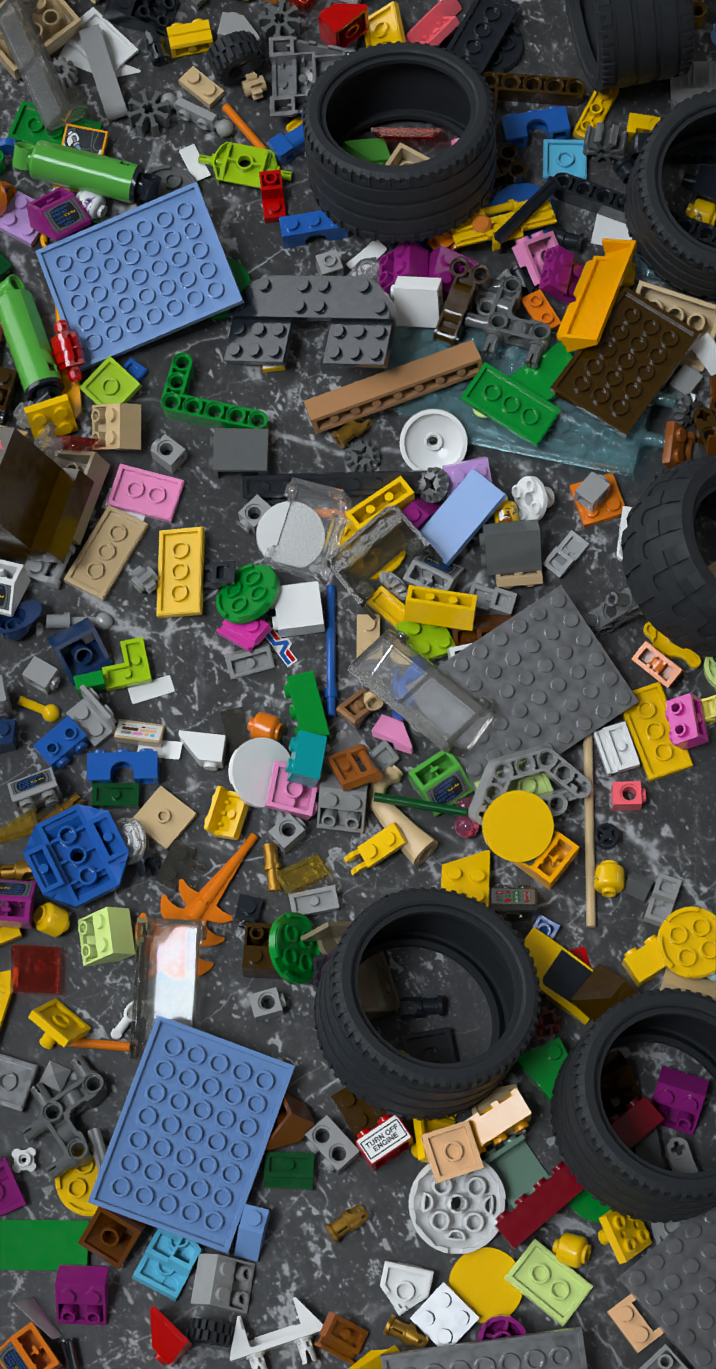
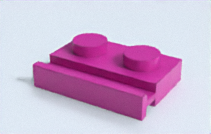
M259 618L244 624H233L224 620L220 629L217 628L216 632L226 640L252 653L254 646H258L272 628L268 623Z

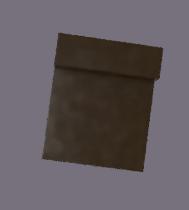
M0 427V557L64 563L94 481L80 469L61 468L22 433L12 427Z

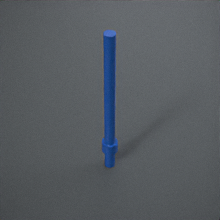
M335 585L326 586V688L324 689V699L326 700L327 717L336 716V700L338 699V689L336 688Z

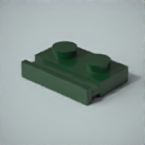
M265 1152L264 1189L313 1191L315 1154Z

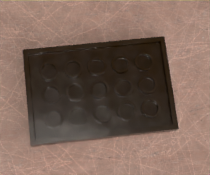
M624 286L615 300L598 345L577 350L550 387V392L626 439L697 341L701 332Z

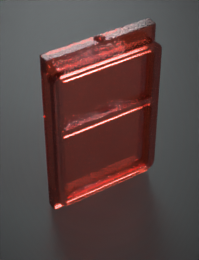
M371 127V132L376 134V138L437 140V135H442L443 133L441 128Z

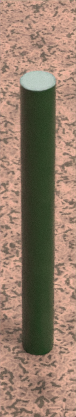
M375 792L373 799L374 802L467 817L468 808L377 792Z

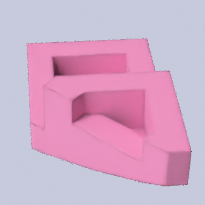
M382 714L371 730L372 736L392 742L396 750L412 754L413 748L403 722Z

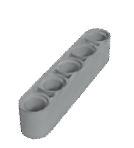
M99 24L78 30L108 122L127 116V108Z

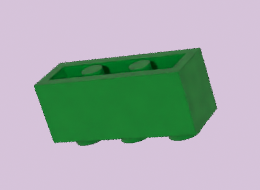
M313 670L287 676V685H283L286 699L291 698L292 706L288 708L291 720L296 719L298 727L294 728L295 736L302 730L326 736V743L330 742V734Z

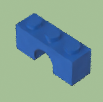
M552 106L544 110H530L521 114L511 113L501 117L504 143H513L517 148L527 147L528 133L532 130L543 131L547 139H570L571 128L566 106Z
M321 210L279 217L284 249L304 246L306 239L315 235L325 236L327 242L348 238V232L345 231V228L338 227V224H334L331 218H327L325 212Z
M143 748L140 749V752L119 749L116 752L108 753L106 750H95L93 753H87V782L90 787H92V783H113L115 772L121 768H129L134 772L135 783L140 785H159V755L153 749Z

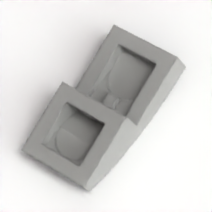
M571 530L561 544L553 549L542 565L561 578L582 556L590 544Z
M472 583L469 594L478 595L476 610L500 615H511L517 593L498 587L491 589Z
M659 873L643 921L661 927L664 920L672 912L682 880Z

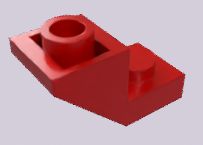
M281 169L259 172L265 223L279 222V217L286 216Z

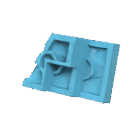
M157 1228L132 1279L176 1302L202 1249L194 1241Z

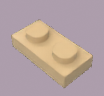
M194 66L178 80L180 86L209 109L225 95L223 89Z
M541 570L495 575L497 587L512 588L519 585L532 587L537 584H543Z
M357 614V661H380V614Z

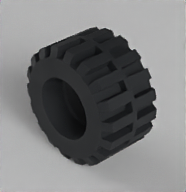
M244 30L228 33L219 38L210 46L211 48L208 49L206 55L207 62L216 80L224 86L241 84L242 81L246 80V74L252 72L258 74L266 62L265 55L255 35Z

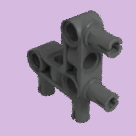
M482 276L480 281L484 280L486 277ZM508 276L503 279L501 278V280L493 279L491 286L484 289L485 291L497 293L489 315L483 316L467 312L464 325L478 328L485 332L487 339L481 350L483 356L487 357L490 353L489 358H494L500 342L529 349L524 365L530 368L531 363H533L532 368L536 369L542 353L549 349L552 343L550 326L537 320L531 319L529 321L514 317L517 309H520L521 299L523 298L522 282L519 277Z
M629 587L620 593L611 592V594L606 596L605 603L591 610L588 614L580 613L595 636L606 635L628 619L644 615L635 602Z
M84 1055L77 1056L81 1065L77 1063L75 1058L70 1062L81 1079L55 1097H51L42 1082L36 1084L40 1093L34 1086L30 1089V1093L40 1105V1113L35 1121L20 1129L28 1143L44 1131H51L63 1149V1156L45 1167L53 1181L70 1168L77 1169L78 1167L88 1166L93 1160L91 1147L81 1131H77L74 1121L82 1112L88 1108H94L104 1100L109 1093V1088L100 1073L92 1070ZM100 1084L97 1090L91 1091L93 1085ZM54 1112H60L57 1118L50 1119ZM85 1149L81 1156L75 1157L78 1150Z

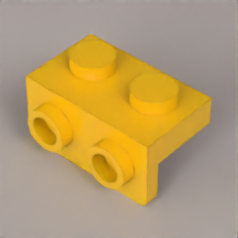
M217 786L212 797L209 813L205 818L204 829L214 837L238 840L249 805L241 801L236 792L228 791L223 786Z

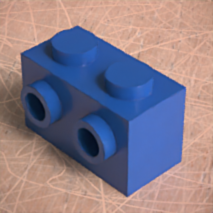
M67 716L33 746L47 765L52 767L53 771H56L58 768H64L73 755L82 753L87 748L89 739L74 720Z

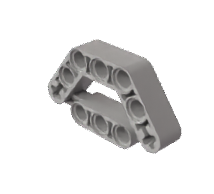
M536 746L494 758L488 762L470 804L468 816L471 821L482 826L483 817L479 816L480 811L485 813L489 807L483 804V801L488 802L490 805L499 795L506 793L511 780L538 772H543L562 788L537 794L549 807L552 817L566 811L567 801L587 797L591 792L592 785L584 775L554 750L544 746ZM546 752L547 759L544 763H541L540 756ZM524 758L525 766L519 770L518 763ZM502 764L503 772L497 776L496 769ZM563 766L564 774L558 777L557 771ZM571 781L578 782V786H579L580 788L578 789L577 786H575L573 783H570V782H571ZM494 787L493 796L488 798V789ZM556 797L557 805L551 809V800Z

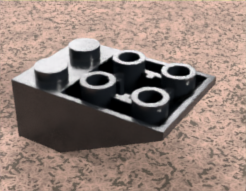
M108 0L102 18L120 27L145 32L147 27L152 26L157 34L167 37L166 27H171L180 0Z

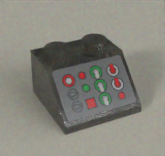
M496 884L494 887H489L488 908L495 909V913L501 914L505 921L535 922L537 917V889L532 888L530 885L508 888V885Z

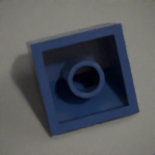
M88 617L47 638L72 686L75 685L74 676L100 671L102 667L113 664L94 625Z

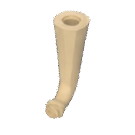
M395 765L392 767L388 766L382 773V780L378 783H371L368 792L369 804L384 829L393 822L398 823L408 841V844L400 848V850L415 867H418L432 855L437 848L438 841L417 826L394 805L373 801L375 792L386 794V790L390 785L401 781L403 773Z

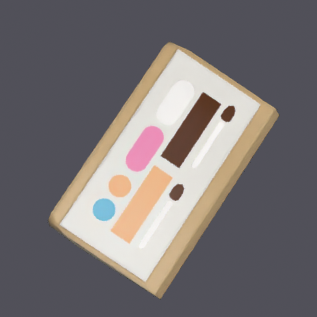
M119 719L114 733V740L120 743L161 748L165 725Z

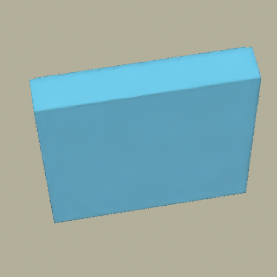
M544 139L543 181L547 182L549 176L554 177L560 172L586 180L587 156L582 153L584 140Z

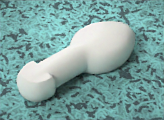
M134 1000L126 1006L123 1013L124 1017L115 1029L113 1028L111 1031L113 1039L119 1040L130 1023L137 1021L144 1012V1002L142 1000Z

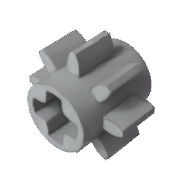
M31 400L29 403L27 401L19 403L13 414L16 417L15 419H17L16 425L23 429L26 427L30 428L24 407L33 405Z
M139 565L132 571L133 578L130 582L139 593L147 591L150 594L157 588L156 581L159 578L149 566L142 568Z

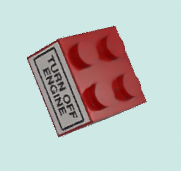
M385 1115L377 1121L379 1125L371 1130L368 1127L357 1134L358 1139L355 1140L356 1147L372 1172H375L413 1145V1137L396 1115Z

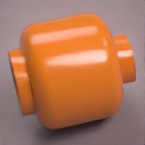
M259 712L255 717L250 718L247 729L250 731L252 739L263 737L279 741L283 733L284 724L281 723L280 718L276 715Z

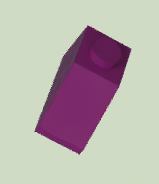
M421 498L416 499L397 516V524L414 541L415 536L441 505L438 502L428 503Z

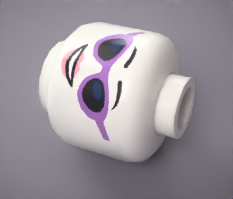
M88 191L78 192L76 198L91 220H97L105 215L107 206H105L106 199L104 196Z

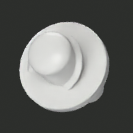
M535 476L523 477L517 485L512 487V495L517 504L520 520H540L544 516L546 509L550 508L554 503L552 489L544 487L543 483Z

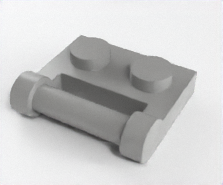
M72 544L70 545L64 563H57L52 577H48L47 574L53 562L27 560L25 569L30 580L59 589L62 574L70 556L74 555L76 547Z

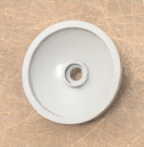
M426 409L413 415L402 429L400 435L402 457L413 470H427L428 467L443 469L442 466L462 462L467 451L466 431L462 423L453 414L445 410ZM436 437L438 441L436 444H431L429 439Z

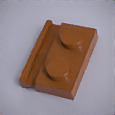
M329 1311L319 1333L321 1337L314 1345L338 1359L353 1365L355 1363L353 1359L355 1355L359 1354L368 1331Z

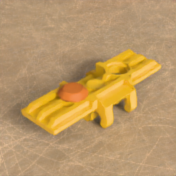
M549 198L506 241L515 239V245H517L516 240L524 237L523 231L557 223ZM509 199L506 203L480 208L479 212L474 213V217L471 219L468 218L465 224H460V227L457 229H452L451 234L456 248L492 240L493 252L500 250L501 244L494 239L495 232L528 200L517 202L514 199ZM510 211V213L500 214V215H498V216H494V217H490V218L488 217V216H491V215H495V214H499V213H503V212Z

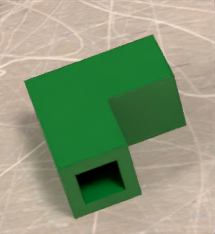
M102 670L74 676L76 690L80 699L83 698L79 688L81 685H84L87 689L91 687L94 691L106 688Z

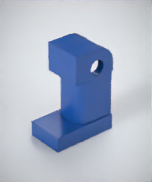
M303 111L301 112V125L286 135L280 132L268 140L269 150L275 154V157L282 165L291 163L295 158L306 152L303 133Z

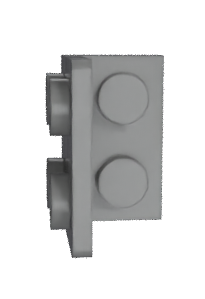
M81 685L79 688L84 699L67 711L66 715L70 716L84 731L89 742L96 749L114 735L116 730L115 723L117 721L113 717L114 713L106 704L102 706L98 700L99 696L91 687L87 689L84 685Z

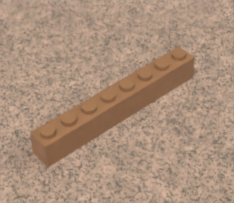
M470 340L305 400L304 404L315 434L472 378L476 376L482 367V359L474 341Z

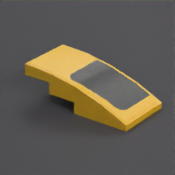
M533 927L525 938L524 945L526 948H529V955L535 961L534 966L537 967L538 972L536 976L540 980L541 994L546 996L548 1001L584 1025H587L590 1019L571 1003L569 999L587 979L593 969Z

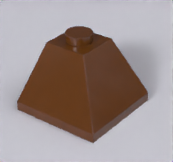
M98 1207L78 1244L120 1269L147 1224Z

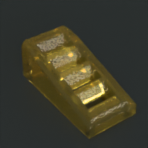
M34 808L0 828V844L32 834L35 825L39 823Z

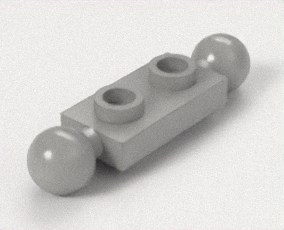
M165 93L160 99V103L168 99L170 109H176L177 115L182 120H189L203 130L208 129L212 132L216 130L222 137H227L233 132V125L229 120L223 119L219 121L216 114L181 97L177 100L173 93Z

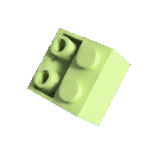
M105 907L78 920L83 966L117 962L135 955L129 908Z

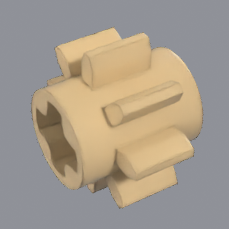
M255 72L246 74V80L241 82L245 96H251L253 100L263 98L262 93L267 91L263 76H257Z

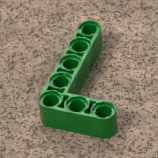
M184 352L174 356L161 398V406L166 418L213 429L269 430L268 418L263 411L189 396L188 392L194 374L192 358ZM182 364L188 365L186 368H179ZM175 384H182L180 388H173ZM169 404H176L174 408L167 407ZM192 408L198 409L195 413L188 412ZM212 413L220 414L218 417L210 416ZM235 417H240V418H242V419H241L240 421H238V422H233V421H232V419L235 418ZM256 422L263 423V425L259 427H256L253 424Z

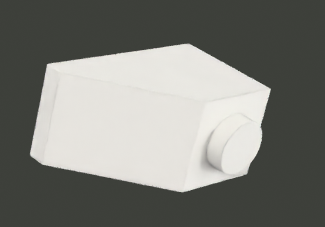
M179 730L180 742L183 743L184 747L200 766L210 771L224 768L227 746L225 735Z

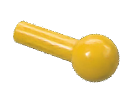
M20 696L17 703L42 714V717L47 722H55L60 717V709L54 704L45 706L23 696Z

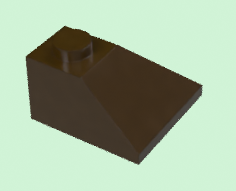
M598 964L569 1001L594 1023L609 1008L639 992L625 979L602 964Z

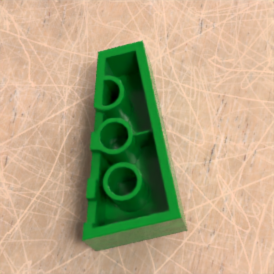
M559 1037L522 1054L515 1063L528 1077L533 1086L543 1095L549 1105H551V1098L554 1095L552 1094L555 1079L559 1075L558 1071L566 1056H568Z

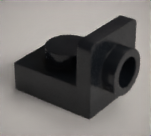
M240 894L236 912L233 913L232 917L237 927L245 929L246 922L258 923L264 902L263 899Z

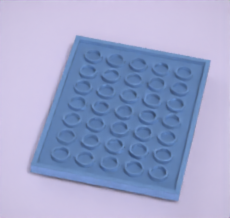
M197 182L35 251L61 320H65L68 323L70 329L68 332L77 331L81 345L84 348L83 353L86 364L79 367L81 371L103 363L109 355L112 358L118 357L244 303Z
M157 1015L88 1203L228 1254L295 1066Z

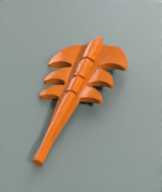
M250 833L238 851L199 892L191 889L183 879L179 880L180 897L186 904L184 908L173 905L165 894L162 895L160 910L162 918L167 924L165 928L155 926L144 912L141 913L135 927V941L140 954L152 965L146 973L149 978L153 980L160 971L174 979L192 980L204 975L213 967V962L205 961L195 955L192 947L196 945L209 948L225 941L224 937L217 936L209 931L206 923L209 921L215 924H226L233 921V916L223 912L217 907V904L244 857L258 840L255 834Z

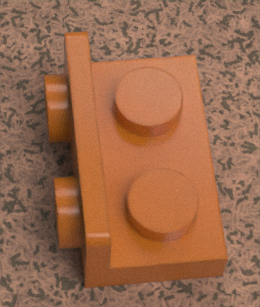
M539 289L521 299L522 304L533 320L548 324L551 329V337L553 340L557 339L556 334L561 321L542 291Z

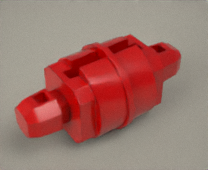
M59 320L54 324L55 333L58 335L51 338L53 356L59 371L68 370L67 376L70 382H78L82 380V372L79 367L86 364L83 353L84 348L81 345L77 331L68 332L70 330L68 323L65 320Z

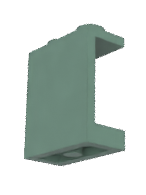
M523 1134L519 1137L516 1135L511 1136L503 1142L505 1145L498 1151L494 1148L483 1156L485 1159L483 1161L499 1176L505 1190V1200L512 1210L517 1207L514 1202L524 1193L529 1196L535 1191L533 1185L541 1178L545 1177L548 1180L551 1175L548 1176L526 1144Z

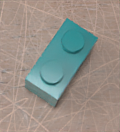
M300 730L296 737L291 738L289 744V751H292L291 759L288 758L285 766V772L288 773L287 781L315 787L320 780L327 740L326 736Z

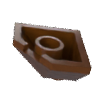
M288 1089L285 1092L266 1145V1151L301 1141L314 1125V1120L308 1107Z

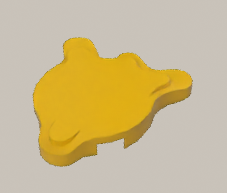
M650 622L644 625V635L650 639L653 646L667 657L681 659L692 669H697L700 666L701 658L695 652L676 646L655 629Z

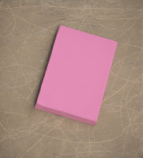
M120 464L106 504L122 511L172 524L185 481Z

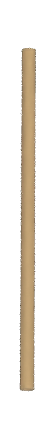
M591 733L583 738L584 776L592 785L590 794L584 798L586 927L588 928L596 927L593 740Z

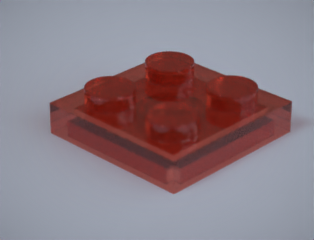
M13 944L11 946L10 993L46 996L59 995L60 947Z

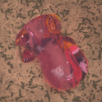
M459 798L455 804L456 806L466 807L469 810L473 799ZM468 813L467 817L457 816L455 822L456 833L463 838L475 836L478 832L479 824L471 821Z

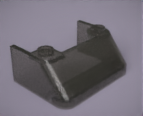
M388 506L329 556L327 566L358 604L374 620L377 617L365 604L374 594V585L369 580L403 550L409 556L416 557L428 549L439 563L443 559L397 506Z

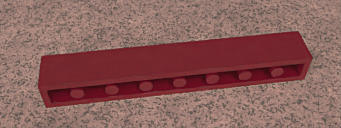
M645 1096L641 1100L638 1097L634 1098L626 1105L628 1111L621 1116L617 1113L609 1120L612 1129L629 1149L664 1120L663 1116ZM563 1160L551 1170L554 1173L553 1176L548 1180L543 1177L533 1185L535 1191L531 1195L527 1196L524 1193L514 1202L517 1206L510 1213L505 1209L495 1218L498 1222L494 1226L495 1229L512 1249H515L584 1189L581 1184L576 1182L577 1178L574 1175L571 1176L570 1170L567 1166L565 1167Z

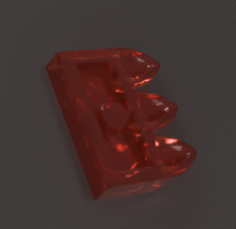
M49 435V444H57V449L81 451L82 446L90 447L99 440L97 438Z

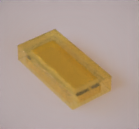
M315 854L277 871L275 876L288 895L326 878L329 873L318 854Z

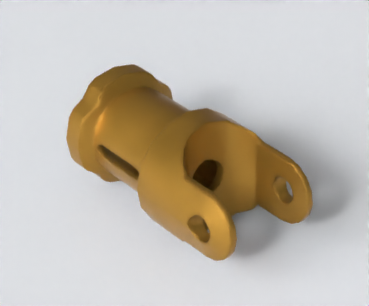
M359 418L345 423L338 431H333L331 436L337 445L343 449L355 436L359 437L372 425V420L366 419L363 423H357L362 419Z
M16 861L15 864H0V879L19 881L35 879L32 876L28 863L25 861Z
M357 1204L351 1209L343 1211L341 1213L342 1216L332 1223L324 1224L335 1243H338L339 1238L348 1232L357 1230L361 1224L368 1220L369 1213L364 1210L362 1205Z
M391 1314L383 1332V1335L387 1336L389 1334L401 1340L402 1344L406 1346L414 1345L423 1348L429 1340V1337L420 1331L417 1325L404 1323L396 1319L393 1314Z

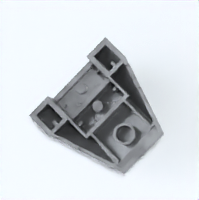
M294 36L269 37V58L272 64L270 117H292L300 114L303 111L307 93L311 90V85L315 83V79L321 76V72L326 71L327 67L333 65L336 60H341V57L344 55L348 56L350 52H355V50L334 45L325 46L317 44L316 41L309 40V42L303 41Z

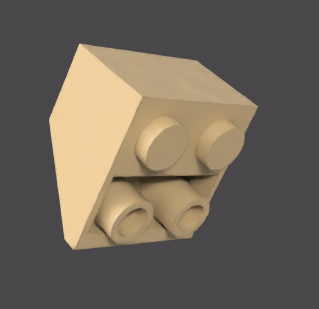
M113 403L92 405V450H141L140 404Z

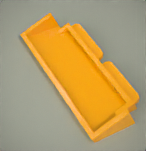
M603 238L602 245L605 255L594 256L592 260L586 262L574 290L576 301L568 305L556 334L557 340L562 341L567 352L598 345L637 248L636 240Z

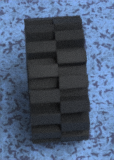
M191 1318L187 1339L210 1345L231 1347L235 1327L213 1320Z

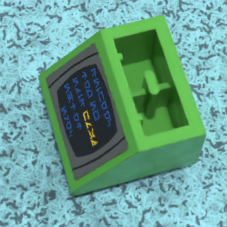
M448 747L408 772L409 782L422 800L455 805L474 792L461 765ZM431 811L435 817L441 814Z

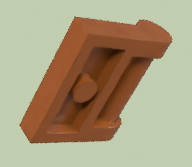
M668 421L666 424L662 464L671 469L672 466L690 460L696 434L688 432L676 421Z
M364 744L326 757L328 765L344 792L369 782L378 783L383 778L380 769L375 767L369 757V751ZM354 759H360L367 771L361 772Z

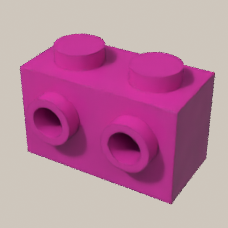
M688 693L665 701L667 708L665 716L671 730L669 738L674 746L686 750L709 742L701 698Z

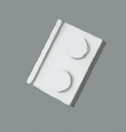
M625 721L598 731L595 730L592 733L607 776L640 767V762Z

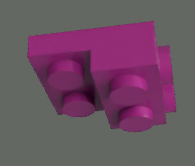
M557 245L547 249L538 288L568 306L571 302L576 301L574 290L584 266L574 260L575 254Z
M6 1156L0 1157L1 1216L26 1204Z

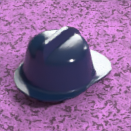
M27 600L19 603L12 617L0 614V633L3 638L18 640L27 635L32 627V623L38 619L42 612L41 603L37 600Z

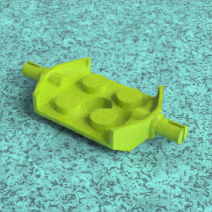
M232 142L222 144L212 156L199 154L198 163L208 164L213 167L218 185H220V181L261 189L259 172L280 169V166L277 165L275 154L271 150ZM243 160H248L251 162V164L247 167H241L239 165V163ZM281 170V178L291 181L293 172Z

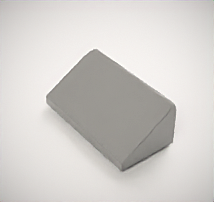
M269 643L254 646L252 653L243 649L225 654L224 657L230 678L235 679L275 668Z

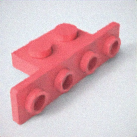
M440 0L405 35V40L411 43H429L431 46L437 45L440 47L441 42L446 37L452 35L455 28L460 24L456 15L462 10L461 5L457 0Z

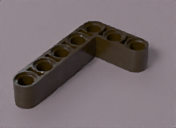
M485 72L482 74L486 79V83L493 85L489 88L494 102L495 123L498 101L579 106L583 103L585 97V83L578 78L503 72Z

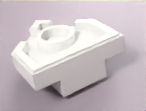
M385 1260L380 1287L391 1301L399 1316L429 1297L434 1271L424 1269L421 1266Z

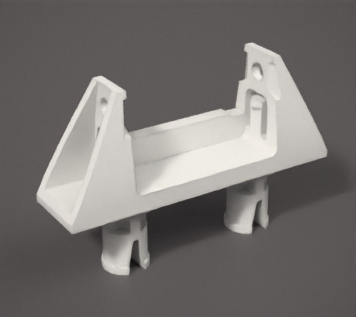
M296 1297L293 1298L298 1314L296 1318L300 1320L301 1324H294L255 1337L250 1341L248 1340L247 1336L249 1333H246L242 1317L237 1316L230 1361L235 1363L246 1359L249 1360L251 1369H258L259 1367L267 1369L263 1356L265 1352L294 1343L297 1344L302 1365L308 1364L306 1351L309 1352L313 1362H316L318 1358L316 1357L311 1339L313 1336L319 1335L323 1324Z

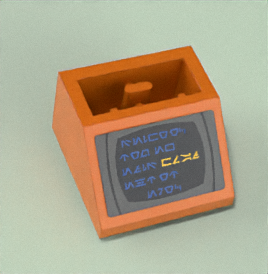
M30 1322L12 1335L0 1347V1364L3 1369H60L63 1366L41 1331L33 1322Z

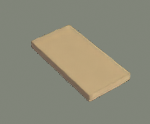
M108 505L65 576L64 582L104 602L148 529V524Z

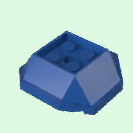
M77 804L36 824L23 855L44 897L78 909L120 888L130 853L109 811ZM82 853L84 857L81 861L75 862L72 860L75 854Z

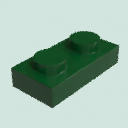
M92 783L91 806L93 808H139V783Z

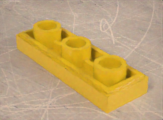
M619 89L593 92L572 132L573 137L584 140L586 129L589 125L596 128L598 122H604L619 93Z

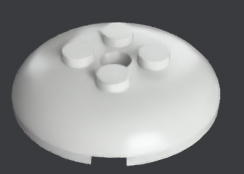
M482 1161L483 1169L437 1184L429 1164L417 1175L409 1195V1214L416 1232L428 1245L444 1253L466 1254L482 1248L497 1234L498 1231L494 1226L498 1222L495 1218L505 1210L506 1195L499 1176L486 1162ZM459 1197L461 1201L460 1206L453 1210L451 1207L452 1198Z

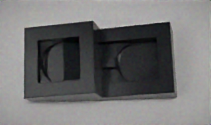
M222 561L212 562V565H205L203 590L222 588L235 584L236 562Z

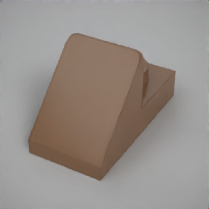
M363 688L336 709L339 716L356 730L359 729L364 718L373 712L365 706L364 695L367 691Z

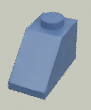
M245 1204L238 1229L234 1256L255 1262L259 1261L271 1215L268 1209Z

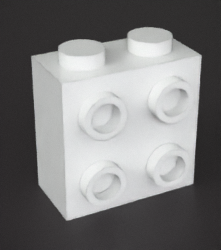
M397 277L395 285L391 286V298H394L396 309V326L436 328L444 307L442 278Z
M318 581L280 586L279 594L271 606V609L276 610V616L272 617L273 629L279 632V638L325 632Z

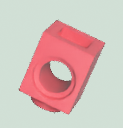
M641 781L612 782V811L641 810L642 803H646V790L641 789ZM631 792L635 798L633 800H626L623 794Z

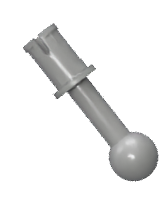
M67 612V614H46V628H68L87 617H70V612ZM106 612L99 613L96 617H88L92 624L100 630H108L113 624L112 616Z

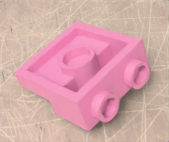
M543 230L532 234V239L525 236L516 240L517 245L512 247L520 268L527 267L534 286L540 283V274L543 270L547 249L559 245L553 231L544 234Z
M275 761L272 767L265 808L285 812V815L290 813L293 817L298 816L300 819L308 820L317 811L318 802H315L316 793H319L321 780L318 781L314 788L287 781L288 773L285 772L286 763Z

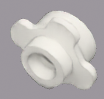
M31 1147L27 1150L14 1149L12 1152V1157L14 1158L13 1171L16 1173L21 1171L33 1172L37 1167L34 1158L36 1151Z

